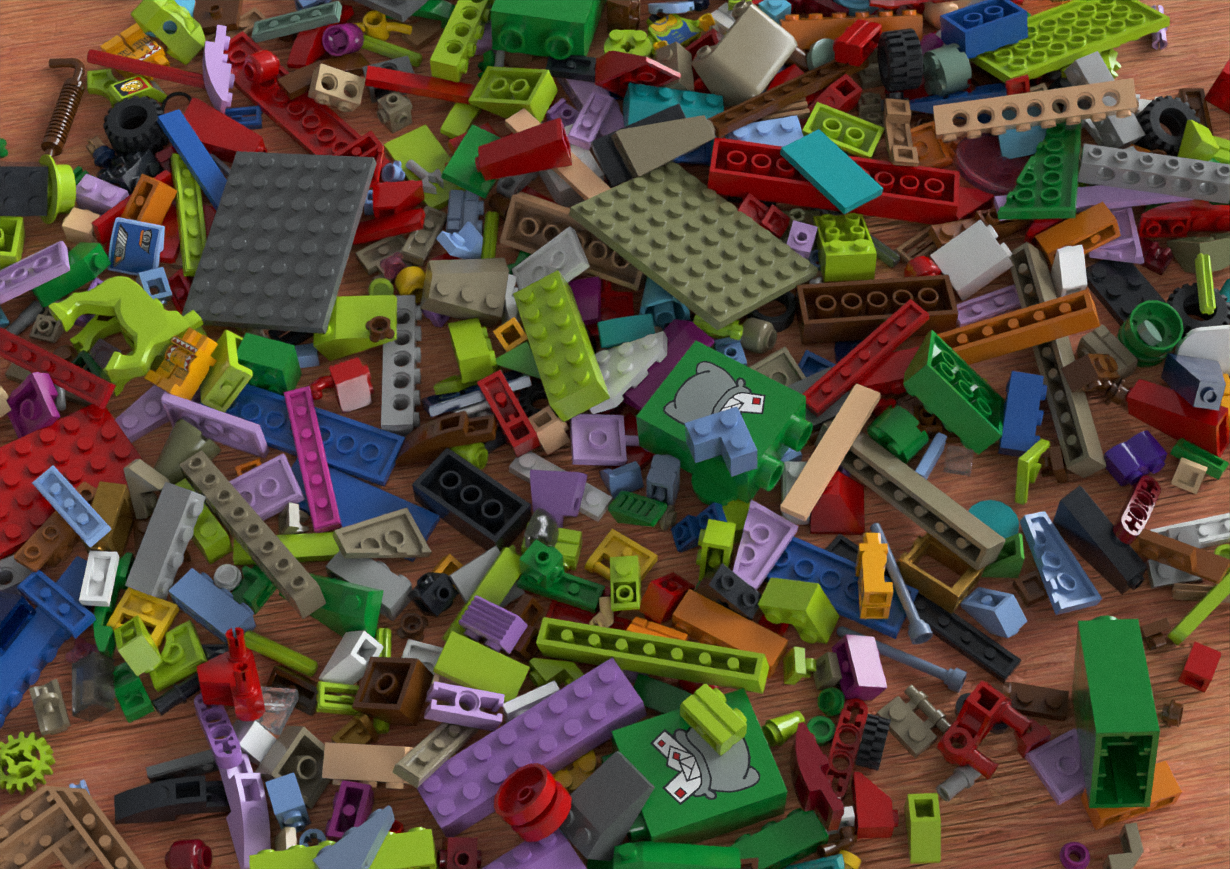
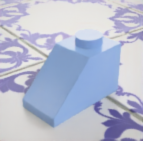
M978 587L960 604L970 616L993 635L1009 638L1017 634L1019 628L1027 622L1014 594Z

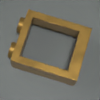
M100 481L91 507L112 530L91 548L82 538L81 540L88 555L90 551L118 552L121 558L124 556L130 538L133 518H136L134 507L126 485Z
M928 532L923 537L918 536L911 546V551L909 553L905 551L897 562L906 585L918 589V593L951 614L978 584L985 569L983 567L976 570ZM925 554L961 576L952 588L916 566Z

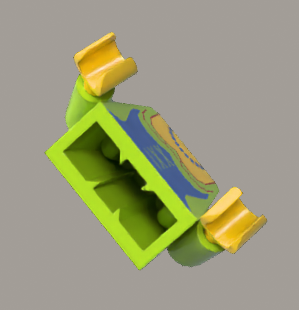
M676 13L669 14L662 19L657 14H652L646 22L649 26L647 38L651 43V57L654 56L657 49L676 41L686 48L699 39L701 31L707 32L709 26L715 25L712 14H704L696 21L682 18Z

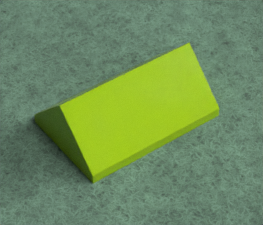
M817 102L802 133L803 136H806L819 129L847 155L873 159L885 128Z
M451 631L432 672L467 688L504 694V703L516 698L530 667Z

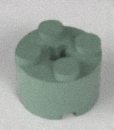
M951 43L928 51L923 55L924 88L928 95L945 97L969 88L970 84H967V79L971 78V67L965 52L960 53L957 47H960L958 44Z

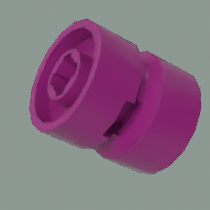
M345 23L328 27L323 33L322 42L329 54L341 56L359 51L363 46L364 36L362 30L356 24Z

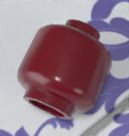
M201 839L177 840L171 845L165 855V865L168 869H210L212 865V851Z

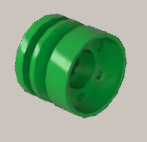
M1148 300L1138 304L1131 312L1127 320L1119 328L1116 338L1138 359V367L1151 368L1160 364L1166 358L1167 353H1170L1181 340L1184 330L1183 322L1178 312L1169 304L1158 300ZM1144 320L1151 322L1162 337V341L1154 347L1145 343L1137 331V326Z

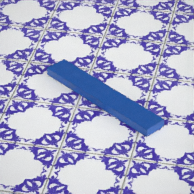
M180 109L158 116V124L217 211L227 182L226 178Z

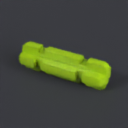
M695 315L693 323L701 330L705 329L706 333L722 337L729 335L730 339L740 340L742 337V325L733 323V325L728 324L716 330L698 315Z

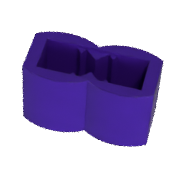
M1146 430L1136 434L1128 441L1109 449L1104 454L1107 466L1105 468L1121 487L1128 484L1134 485L1143 475L1150 472L1154 474L1160 471L1165 465L1164 462L1168 453L1150 432Z

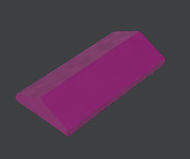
M674 319L665 328L664 333L668 338L667 356L660 363L655 361L647 369L649 374L636 388L630 387L622 395L624 403L641 411L695 341L708 347L714 344V340L693 322Z

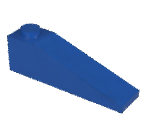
M1002 82L976 86L975 90L970 93L959 91L949 94L945 98L943 96L939 97V95H931L911 99L909 101L910 110L934 114L933 106L1007 96L1006 84ZM982 113L977 119L980 123L985 124L991 121V116ZM956 117L957 119L966 120L963 117Z

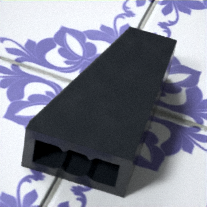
M1080 485L1062 498L1053 520V524L1062 538L1122 595L1130 588L1132 590L1137 589L1145 580L1143 575L1147 565L1129 544L1123 543L1116 537L1113 532L1114 525Z

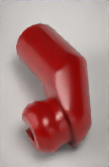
M330 375L321 376L308 385L310 386L313 400L322 399L323 389L333 388Z

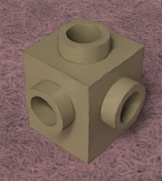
M393 91L377 100V116L380 122L385 124L392 134L412 124L411 109L413 107L407 96L403 97L400 92Z

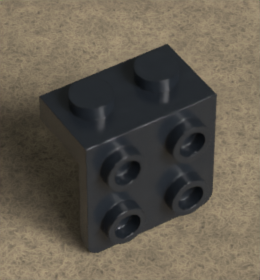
M135 150L125 156L122 153L114 156L110 160L111 164L97 172L96 176L98 179L110 184L118 183L122 189L127 190L128 194L131 195L142 174L154 178L164 170L150 150L141 152Z

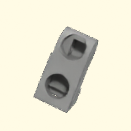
M539 171L500 178L496 191L511 199L512 195L518 194L531 180L534 181L539 175Z

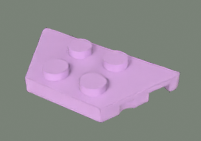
M1132 207L1109 209L1117 219L1121 236L1089 252V257L1138 264L1144 263Z

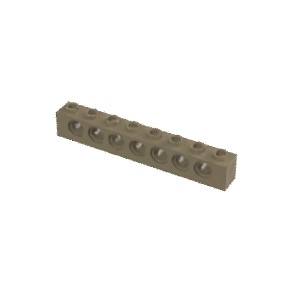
M202 450L179 464L184 477L195 492L206 496L204 501L206 506L302 619L326 604L318 583Z

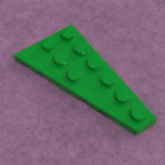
M1082 120L1081 123L1075 125H1066V122L1056 123L1055 127L1046 130L1045 138L1042 142H1039L1036 147V153L1030 157L1016 180L1017 185L1007 195L1005 205L1001 206L998 210V220L1076 218Z

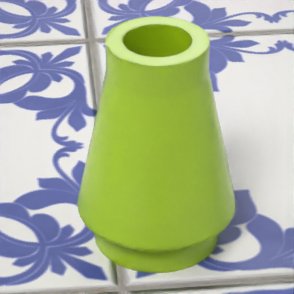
M796 710L790 714L767 720L761 729L770 746H782L796 733L798 724L800 722L805 723V719Z

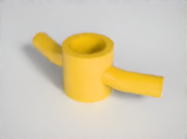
M376 10L368 12L364 16L363 22L354 23L362 32H366L368 36L383 41L389 38L390 31L407 35L412 33V26L399 22H387L386 15Z

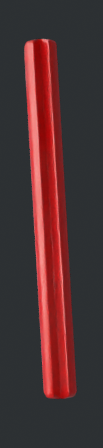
M89 49L87 54V62L91 64L206 89L203 74L94 49Z

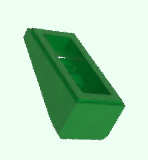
M620 491L609 505L608 511L617 523L654 527L668 506L666 503L632 492Z

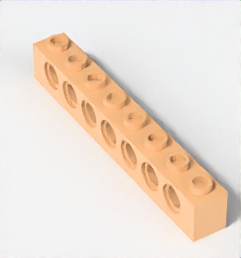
M1129 78L933 106L936 139H942V142H951L957 140V137L966 136L967 139L979 138L981 133L991 132V135H1002L1006 133V130L1016 129V132H1025L1031 130L1032 126L1041 125L1042 129L1055 127L1056 123L1066 122V125H1075L1081 123V120L1084 119L1098 122L1106 120V116L1116 115V118L1130 117L1131 113H1135L1137 103L1134 79ZM1106 96H1111L1116 100V104L1114 106H1106L1102 99ZM1083 99L1090 102L1091 107L1087 110H1082L1078 107L1077 102ZM1056 103H1062L1066 110L1063 113H1056L1053 111L1052 106ZM1035 106L1040 109L1041 114L1037 117H1032L1027 113V110ZM1006 110H1012L1015 112L1016 117L1013 120H1006L1002 114ZM982 113L989 114L991 121L982 124L978 121V116ZM956 117H963L967 123L963 127H956L953 124V120Z

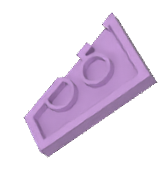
M751 499L733 572L757 591L797 533L798 526Z

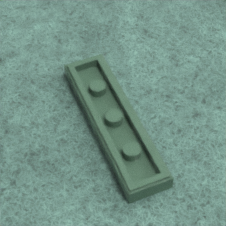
M334 1L256 21L251 38L255 43L340 22L342 5L339 1Z

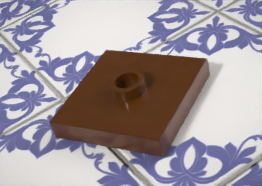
M196 0L193 18L201 24L204 34L216 33L217 25L227 26L226 31L238 30L243 0Z

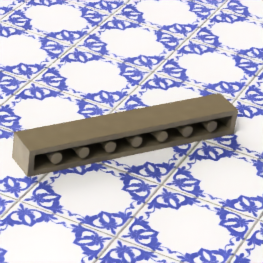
M833 420L822 425L814 444L816 447ZM860 431L840 464L844 469L976 570L996 561L1006 539Z

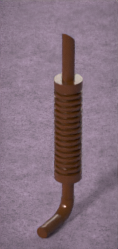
M77 58L49 59L50 68L75 69L73 77L64 81L41 143L44 154H48L52 158L62 154L85 90V86L81 82L85 74V66Z

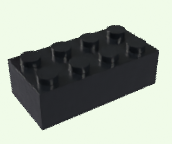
M446 448L412 484L416 502L429 511L438 514L443 521L486 551L493 546H497L500 552L503 547H509L527 527L528 522L531 523L532 521L530 503L449 448Z

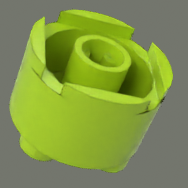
M616 29L610 32L609 37L605 41L604 54L613 50L645 56L651 59V43L647 38V34L642 30Z

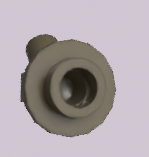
M668 505L667 510L658 521L663 531H667L669 527L672 528L676 523L677 512H675L673 505Z

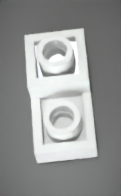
M510 274L508 275L501 318L502 325L513 317L519 322L521 319L513 295L519 289L514 287L517 277Z

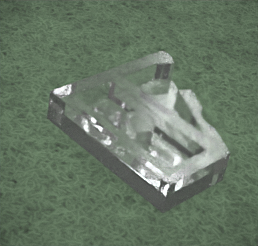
M261 687L266 712L262 717L254 721H257L266 730L276 735H281L299 699L297 689Z

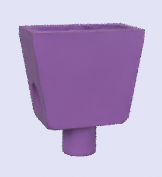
M530 470L534 514L547 515V526L563 528L564 516L577 517L579 514L587 474L567 471Z

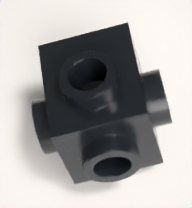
M429 572L417 580V586L408 594V597L424 615L438 617L441 612L446 611L452 606L453 599L459 593L453 587L454 584L447 574Z

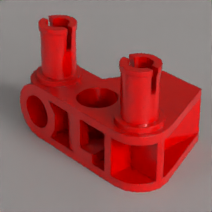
M235 627L236 638L233 636L232 628L225 633L229 651L196 666L203 703L207 705L234 706L236 718L246 722L254 721L262 717L266 712L253 652L251 649L246 648L243 629Z
M981 680L966 699L956 720L943 735L936 749L942 753L943 758L947 762L959 766L968 764L989 780L999 764L977 750L980 743L997 722H1004L1018 732L1020 736H1023L1033 721L1011 707L1012 700L1009 697L1003 695L989 683ZM952 743H959L962 745V748L956 749L952 747Z

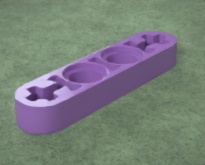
M202 693L198 694L194 699L196 715L217 766L222 769L237 767L243 760L241 746L224 706L210 705L212 708L207 709L208 705L203 703ZM217 719L220 720V721H217V722L208 723V722H210V721H212V720H217ZM221 736H228L224 739H215Z

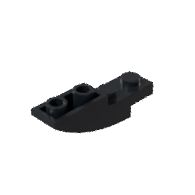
M205 775L158 781L114 795L115 824L175 821L176 815L231 812L223 781H205Z

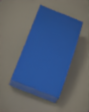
M713 502L697 516L687 515L671 528L678 552L682 553L698 546L701 529L706 530L709 519L727 522L721 504Z

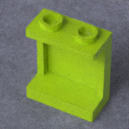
M225 330L216 342L218 346L211 357L216 359L217 362L213 367H209V371L200 385L201 403L224 413L253 376L251 369L238 364L237 350L243 338L228 330Z

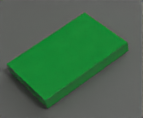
M472 124L442 172L441 178L486 199L497 179L485 181L482 172H478L476 169L475 157H479V146L501 138Z

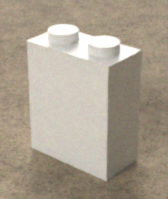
M981 220L930 255L943 275L949 274L952 287L963 301L1014 266L1009 258L1013 254L1004 242L999 244L996 240L999 237L991 225L986 227Z

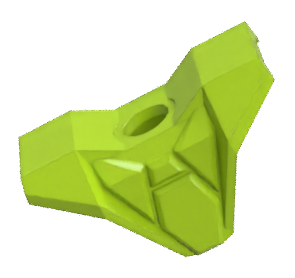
M143 0L131 12V16L143 32L155 34L167 46L166 53L184 65H188L205 46L206 39L201 24L191 17L189 11L185 7L180 6L175 0ZM166 21H173L176 24L177 30L174 34H168L164 31L163 25Z

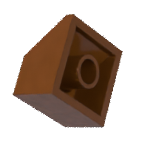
M370 656L352 708L391 725L417 726L427 697V691L430 688L434 675L418 658Z

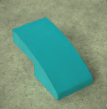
M652 314L627 316L597 323L601 348H614L625 342H631L649 334H655Z

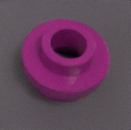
M1069 842L1062 847L1059 859L1066 869H1085L1090 862V853L1083 844ZM1070 854H1075V855H1077L1078 858H1079V861H1078V862L1072 861V860L1069 858V855H1070Z

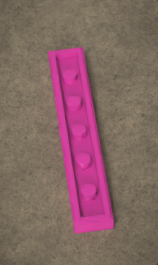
M310 386L284 392L315 533H322L341 528L342 524Z

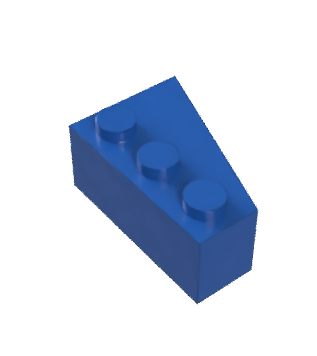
M1016 371L1011 372L1006 384L1005 392H1007L1006 402L1004 403L1002 437L999 438L997 454L1021 457L1040 440V436L1035 435L1036 426H1041L1044 411L1039 410L1040 400L1045 401L1047 385H1043L1044 376Z

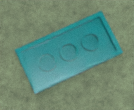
M819 129L781 148L780 155L843 214L882 195L883 187Z

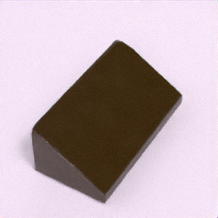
M274 666L263 692L310 716H313L316 712V696L318 694L316 689L318 682L285 666Z

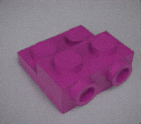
M34 372L29 374L26 380L18 388L14 389L9 399L6 400L11 408V411L7 414L18 439L38 429L50 426L60 418L53 402L58 393L48 373Z

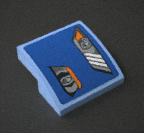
M117 217L111 235L108 257L111 264L108 266V270L137 276L140 272L159 268L160 252L164 249L165 226Z

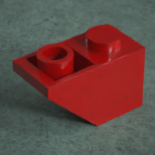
M422 180L386 181L373 186L375 219L413 210L425 199Z

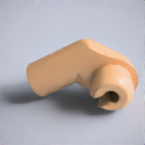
M600 597V612L589 622V625L609 628L614 623L611 597Z

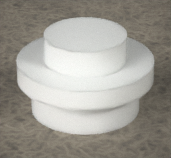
M231 564L221 565L214 574V582L219 589L224 587L228 591L234 590L242 581L240 570Z

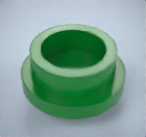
M830 687L820 692L817 704L825 715L836 716L844 707L845 699L840 689Z

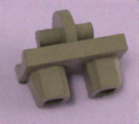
M54 679L45 685L29 688L41 734L43 736L47 734L55 735L66 731L67 727L71 726L58 680Z

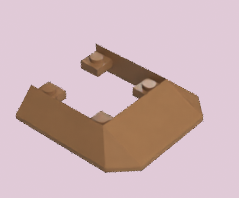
M43 786L0 817V869H47L58 860L61 861L66 869H84L96 859H98L104 869H145L86 789Z

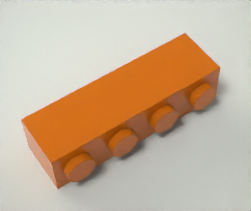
M691 589L688 590L673 613L672 627L677 631L688 634V637L696 639L699 643L765 654L769 665L768 678L772 677L787 652V639Z

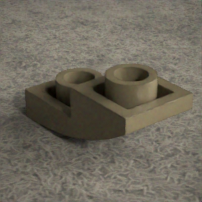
M868 92L861 95L857 104L858 117L884 128L883 111L881 112L880 94Z
M59 299L53 303H59L63 301V299ZM48 306L45 308L43 315L38 314L29 337L55 343L63 334L64 329L61 322L56 321L52 317Z

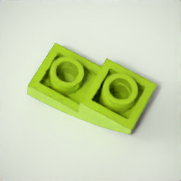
M456 103L444 121L440 133L453 139L468 132L472 123L481 114L482 109L474 105Z

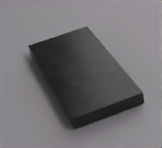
M678 103L621 129L679 120L686 117ZM616 131L590 142L610 188L632 179L611 138Z

